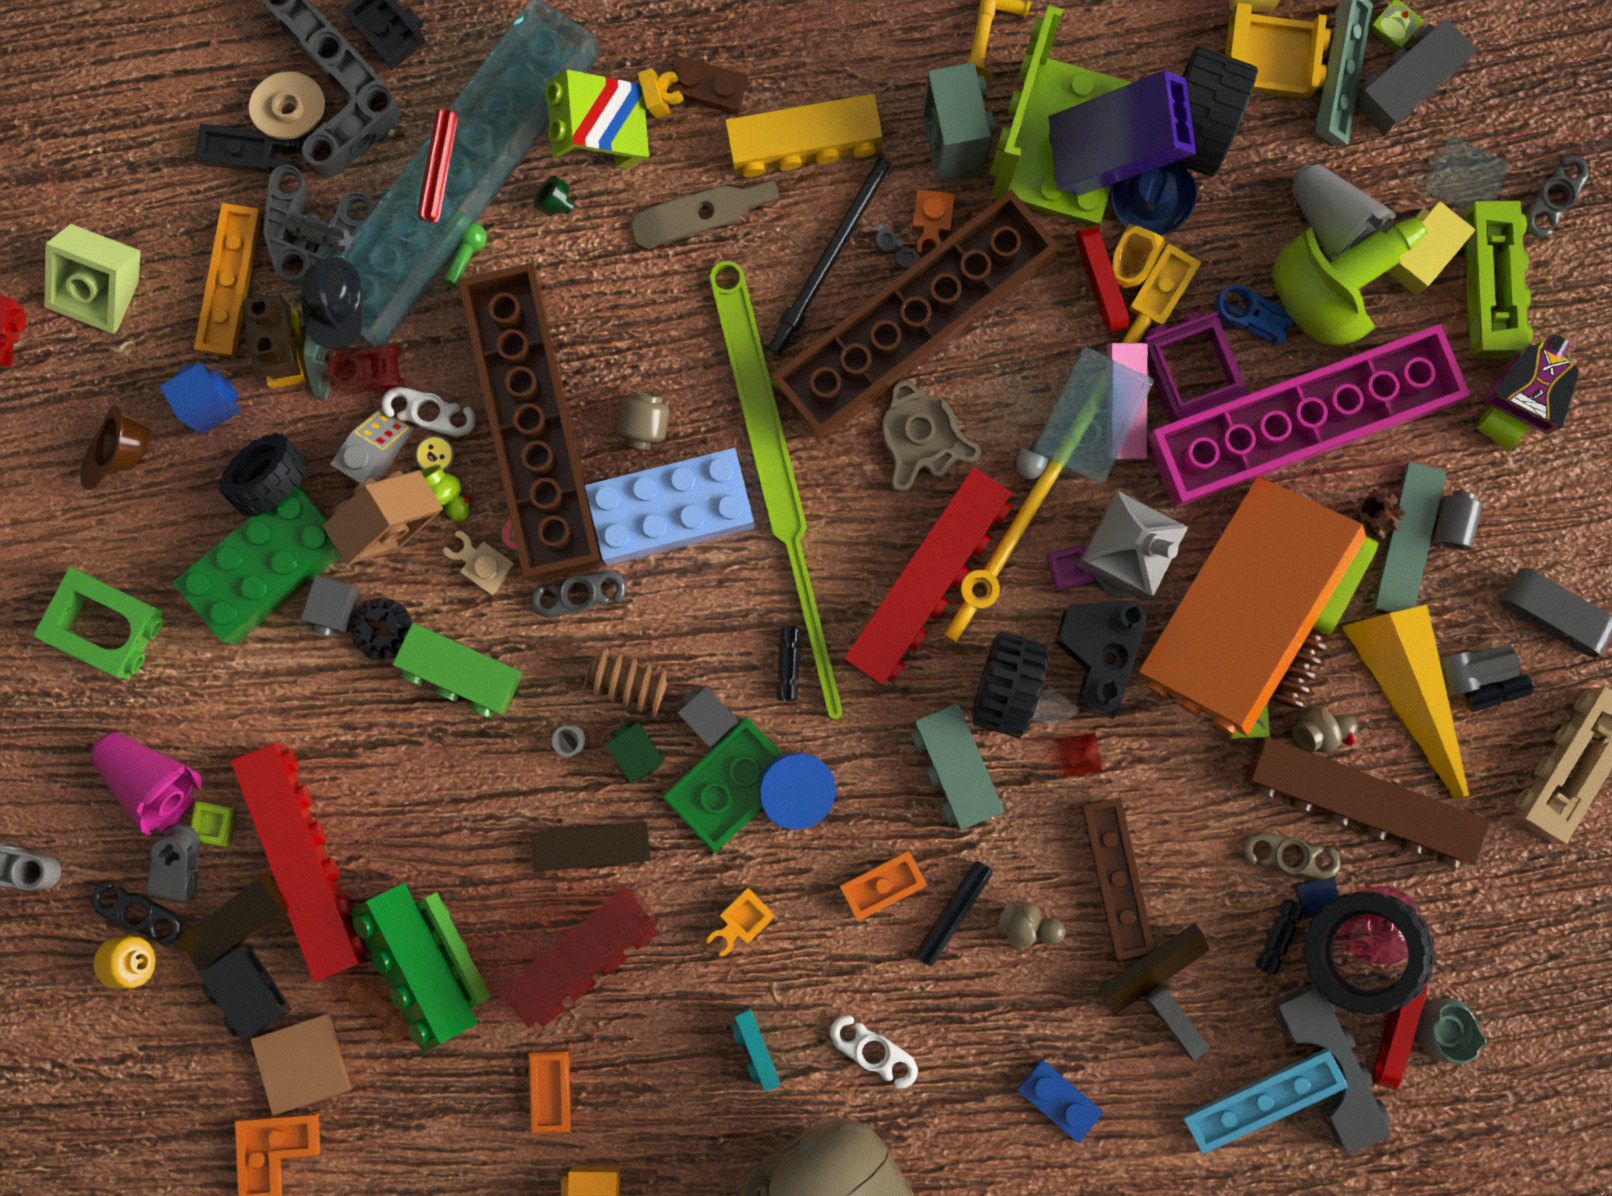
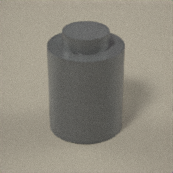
M1455 490L1452 495L1443 497L1433 538L1435 544L1460 551L1472 550L1483 506L1481 502L1476 500L1477 496L1475 494Z

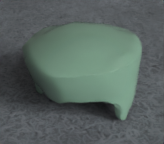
M1443 998L1428 1003L1423 1007L1416 1035L1423 1051L1433 1060L1449 1064L1468 1063L1478 1056L1480 1049L1487 1044V1039L1482 1034L1475 1021V1017L1462 1001L1454 998Z

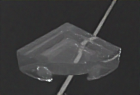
M1048 686L1039 697L1032 721L1046 725L1059 724L1071 719L1080 710L1052 686Z

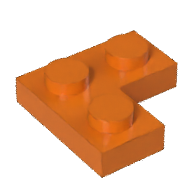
M319 1113L245 1118L235 1121L238 1196H282L281 1159L317 1156L320 1154Z

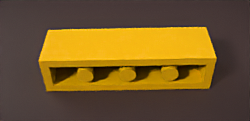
M875 94L726 120L734 174H743L744 177H756L765 173V170L779 167L783 171L795 170L800 168L802 163L817 161L818 164H829L837 161L839 157L853 154L857 158L868 157L875 154L876 150H881L883 135Z

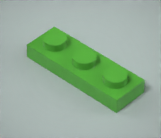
M436 892L416 903L470 1009L490 999L491 996L486 988L485 980L478 973L468 953L467 945L460 938L450 919L449 911L442 903L438 893Z

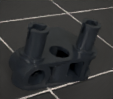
M1121 600L1069 605L1064 609L1054 642L1086 670L1077 697V708L1111 719L1116 717L1145 627L1146 613L1141 605L1133 601ZM1107 654L1114 656L1115 662L1113 664H1108L1105 661Z

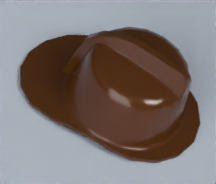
M112 406L85 453L80 473L83 488L92 490L97 487L108 471L133 469L146 452L151 438L150 429L138 424L136 421L122 417L120 408Z

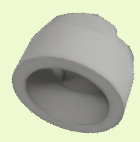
M1021 448L1016 460V469L1023 478L1035 479L1042 475L1049 459Z
M565 725L558 728L552 737L554 750L564 757H570L581 752L585 745L583 730L575 725ZM567 730L578 743L577 747L573 744L569 737L566 734H564Z

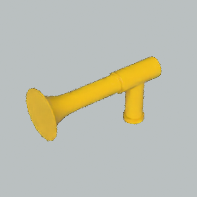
M980 0L972 50L966 63L975 62L977 75L983 74L986 84L993 80V75L985 68L984 61L995 10L1027 18L1031 1Z

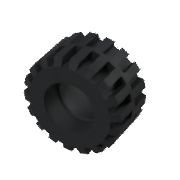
M1003 631L994 638L983 668L973 705V725L1019 739L1023 736L1032 721L1043 687L1049 660L1047 644Z

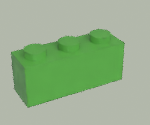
M412 623L392 664L403 669L400 677L419 686L422 685L424 680L438 685L435 693L454 702L457 701L459 695L471 700L473 703L470 709L489 718H492L494 711L505 715L524 674L519 670L415 623Z

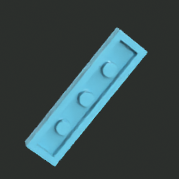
M1327 1047L1184 1114V1120L1202 1154H1205L1348 1088V1084Z

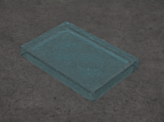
M1084 346L1037 440L1033 452L1103 485L1154 379Z

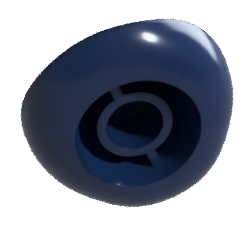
M1170 163L1111 184L1112 205L1117 218L1124 227L1127 228L1129 224L1137 225L1162 236L1177 229L1189 218L1197 201V185L1192 175L1184 167Z

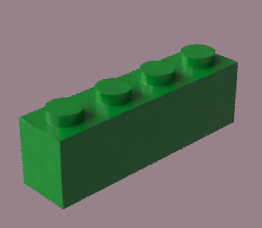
M405 883L364 902L350 912L353 917L356 933L364 939L369 948L374 968L378 973L382 974L390 989L391 1001L403 1014L408 1024L410 1038L419 1046L422 1053L433 1049L478 1024Z

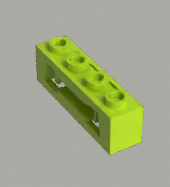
M1475 201L1463 212V220L1475 229L1474 233L1464 243L1470 359H1513L1520 350L1532 343L1533 338L1532 327L1530 324H1527V309L1530 306L1531 294L1529 288L1525 287V272L1528 269L1529 257L1527 251L1523 250V236L1526 232L1527 220L1525 214L1521 213V201ZM1500 244V253L1496 256L1499 312H1495L1491 317V308L1496 306L1493 249H1497V246Z

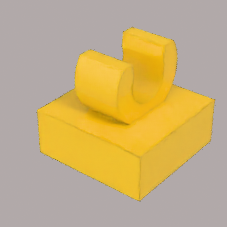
M652 68L638 73L647 109L656 119L671 115L668 104L675 105L684 100L680 91L667 93L668 86L679 81L678 76L674 72H666L659 77Z

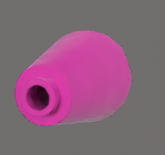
M120 733L104 735L92 747V764L136 828L146 835H152L150 830L155 828L163 832L178 822L195 802L190 798L194 787L199 791L201 789V776L193 768Z

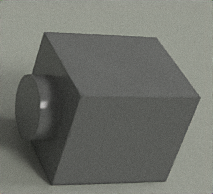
M315 575L301 620L311 623L310 631L329 637H334L335 631L347 634L361 590L349 584Z
M707 686L701 692L697 687L694 688L679 702L683 708L678 714L711 749L739 724V721Z

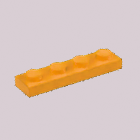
M226 203L221 204L194 350L198 353L236 358L244 316L242 301L247 300L263 216L259 208Z

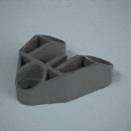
M282 165L274 169L269 178L263 233L278 276L289 285L300 286L304 273L316 261L327 258H342L350 262L367 243L378 223V212L367 195L361 192H352L343 197L334 218L330 222L316 214L307 213V218L312 217L333 224V227L345 228L349 233L353 234L354 242L350 243V248L347 251L342 252L333 249V246L319 245L318 243L306 240V238L294 236L291 231L287 230L286 223L290 221V216L293 213L304 215L309 196V187L306 179L297 168L291 165ZM288 175L297 177L298 186L293 192L286 194L279 191V184L283 177ZM357 202L365 203L368 206L367 215L357 221L350 219L348 211L351 205ZM296 259L303 260V269L299 274L289 276L284 273L283 268L288 262Z

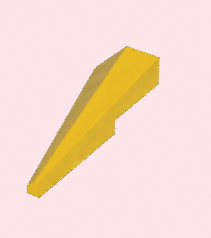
M1427 604L1341 626L1343 634L1350 639L1360 654V660L1365 667L1369 668L1381 686V692L1407 732L1423 750L1428 758V764L1432 770L1438 773L1449 790L1448 794L1451 799L1469 796Z

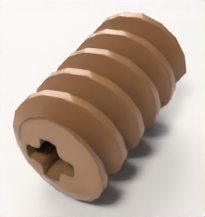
M604 647L594 657L582 691H586L593 683L594 696L599 697L608 689V700L610 702H615L623 694V706L626 708L630 707L637 699L638 712L643 713L652 705V717L656 718L665 698L669 682H666V669H662L656 677H653L652 664L648 663L639 672L637 671L636 658H633L627 666H623V653L619 652L610 661L608 660V648Z

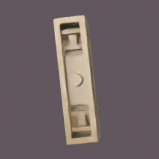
M1606 686L1586 690L1579 696L1574 705V709L1577 711L1570 723H1565L1557 732L1554 738L1557 744L1550 756L1546 755L1535 769L1537 778L1530 788L1522 791L1515 802L1517 811L1512 819L1551 844L1568 843L1612 769V690ZM1592 736L1597 739L1604 737L1600 744H1593L1564 794L1562 795L1559 792L1552 794L1556 787L1563 786Z

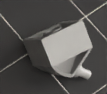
M1118 491L1110 499L1076 566L1145 602L1154 595L1171 560L1176 557L1178 546L1188 527Z

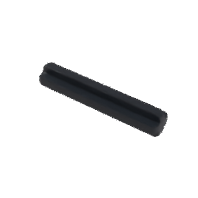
M980 861L973 863L915 952L917 959L927 966L935 964L991 878L993 871L990 867Z

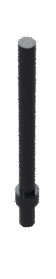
M881 157L877 159L793 305L786 307L779 319L781 325L767 347L772 353L780 356L793 333L799 332L805 322V312L891 167V163Z

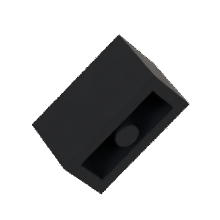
M251 945L238 947L199 974L204 982L202 990L205 996L213 1004L218 1003L225 1014L223 1021L226 1028L234 1037L239 1036L242 1041L254 1037L293 1010Z

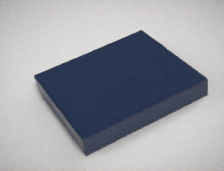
M1334 876L1325 880H1315L1295 885L1299 902L1305 907L1303 914L1305 919L1317 915L1321 911V907L1327 902L1336 900V897L1339 896Z

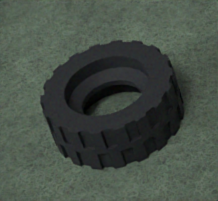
M273 433L271 435H264L262 438L251 442L246 448L244 447L229 462L230 464L224 469L222 478L219 480V491L244 516L256 517L259 514H265L272 508L280 505L299 486L302 477L305 476L307 471L306 457L284 434Z

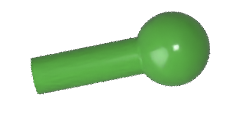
M465 223L457 231L456 239L459 247L443 279V283L450 288H457L459 284L458 279H461L472 253L481 250L486 244V232L477 223Z

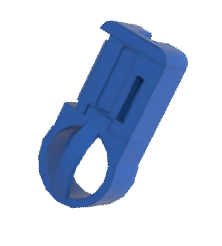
M1240 284L1225 288L1219 292L1214 301V312H1218L1217 317L1221 322L1232 325L1239 330L1246 328V330L1269 342L1273 341L1271 347H1275L1285 340L1287 336L1285 331L1293 323L1285 309L1253 293L1249 288ZM1235 292L1241 295L1246 302V310L1224 300L1226 293ZM1226 311H1228V312H1230V313H1232V314H1235V315H1237V316H1240V317H1236V318H1235V317H1232V316H1230Z

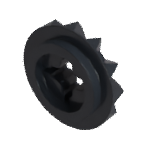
M379 597L365 601L353 613L352 624L349 627L353 644L364 655L371 658L387 659L394 657L402 646L412 625V620L405 607L395 600ZM384 617H387L386 626L395 635L392 637L380 634L374 639L375 629L371 627V624L367 623L368 620L381 622Z

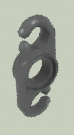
M1568 155L1560 160L1563 166L1573 164L1577 167L1579 173L1576 178L1567 177L1564 174L1563 167L1558 166L1555 168L1551 179L1538 190L1536 197L1525 213L1527 220L1526 230L1531 235L1545 238L1551 236L1553 232L1550 227L1538 228L1534 223L1536 215L1547 216L1550 226L1554 227L1558 225L1560 216L1576 201L1578 194L1589 177L1588 165L1579 156ZM1556 187L1564 192L1566 198L1564 205H1554L1549 201L1547 196L1549 188Z
M612 571L573 576L561 584L552 583L548 585L547 590L556 598L554 606L550 608L542 606L540 599L545 592L542 586H537L532 592L531 606L536 614L546 618L585 612L597 604L607 605L609 603V597L601 591L603 582L610 580L616 584L617 589L612 597L614 602H620L625 596L626 583L620 574ZM575 584H584L589 589V598L581 605H574L568 599V591Z

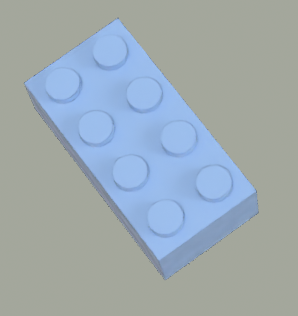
M735 448L584 485L602 559L607 566L755 529Z

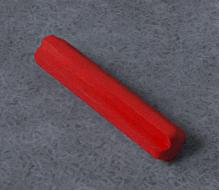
M438 109L435 114L417 211L419 219L425 222L436 223L440 219L458 121L456 113L451 110Z

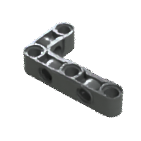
M262 0L274 20L281 26L294 44L347 99L348 105L327 123L323 122L318 129L307 137L302 147L303 156L315 173L325 178L334 177L361 154L365 153L399 121L401 115L400 107L390 89L379 78L372 67L310 1L287 0L281 5H275L277 0ZM338 49L335 56L323 58L328 50ZM380 101L388 102L386 108L382 111H372L376 103ZM331 150L328 159L316 161L320 152Z

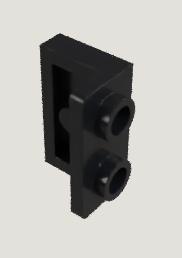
M353 0L341 10L343 15L391 70L426 43L420 30L424 25L410 7L404 11L397 3L398 0Z

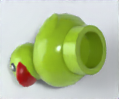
M433 465L420 471L441 506L445 505L447 517L455 522L466 520L471 513L470 501L473 497L471 495H459L461 491L459 479L452 474L444 473L441 465Z

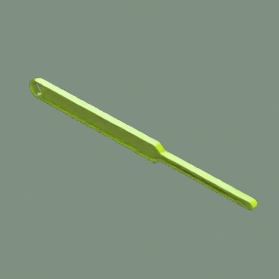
M722 261L712 269L710 281L773 536L787 547L827 712L831 719L837 720L842 716V706L800 542L807 530V525L744 273L738 264L732 261ZM729 268L738 273L739 283L733 289L724 290L717 286L715 277L722 269Z

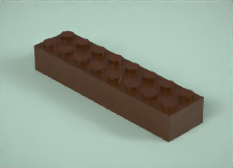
M1010 189L771 376L772 387L816 442L820 444L1054 261L1060 247L1013 190Z
M534 263L458 279L523 578L529 583L605 566L584 486L586 485L540 276Z

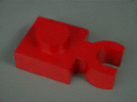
M0 296V366L11 368L14 357L13 343L18 344L19 335L24 331L26 325V315L22 305L10 297Z

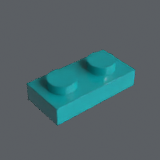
M751 1007L735 1014L737 1023L731 1025L739 1047L747 1046L752 1060L746 1062L754 1085L761 1083L765 1092L780 1086V1079Z

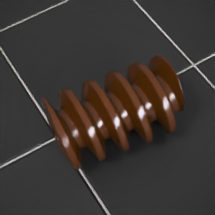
M1312 627L1270 700L1291 708H1309V705L1300 697L1301 695H1314L1315 693L1306 682L1307 680L1319 681L1321 678L1311 669L1313 666L1326 665V662L1317 656L1318 652H1331L1332 650L1331 647L1323 642L1324 637H1329L1326 633Z

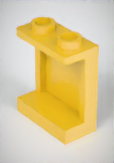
M1237 2L1229 17L1225 55L1257 67L1258 74L1252 92L1310 100L1317 88L1323 87L1326 78L1327 66L1321 63L1322 54L1328 49L1331 30L1325 28L1327 16L1319 14L1315 21L1308 22L1251 14L1252 4Z

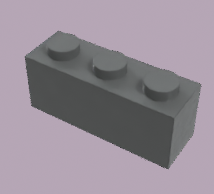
M1448 18L1436 28L1429 24L1414 38L1417 44L1410 51L1403 47L1386 63L1390 68L1385 73L1380 75L1377 71L1374 72L1359 87L1363 93L1357 99L1355 105L1384 135L1389 133L1464 67L1478 51Z

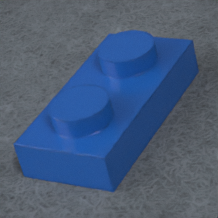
M1042 1058L1016 1088L1078 1143L1104 1113Z

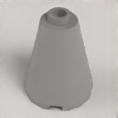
M1304 165L1292 177L1294 183L1291 186V192L1310 227L1312 226L1314 234L1330 262L1378 230H1381L1383 233L1390 230L1392 224L1388 219L1395 218L1396 216L1390 208L1322 165Z

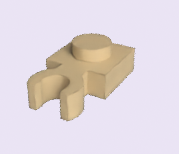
M457 531L455 535L464 543L462 551L454 553L445 547L443 549L444 554L453 561H465L466 564L460 572L493 596L516 565L484 541L476 550L471 538L465 533Z

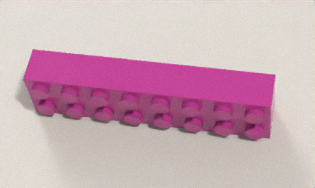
M1441 324L1155 429L1147 437V444L1173 509L1254 480L1258 476H1265L1448 408L1468 397L1470 393Z

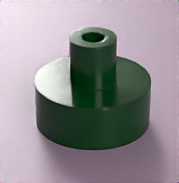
M551 176L540 187L535 197L534 207L547 216L554 215L558 210L568 214L574 206V202L567 198L569 185L557 176Z

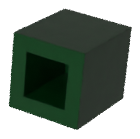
M628 721L610 733L613 740L606 743V746L631 784H636L666 764V761L640 723L632 726Z

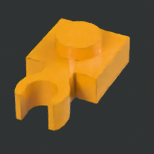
M748 887L720 915L727 925L723 929L712 932L707 939V943L709 944L716 936H723L727 941V947L719 954L723 957L731 951L734 940L738 936L748 944L776 915Z

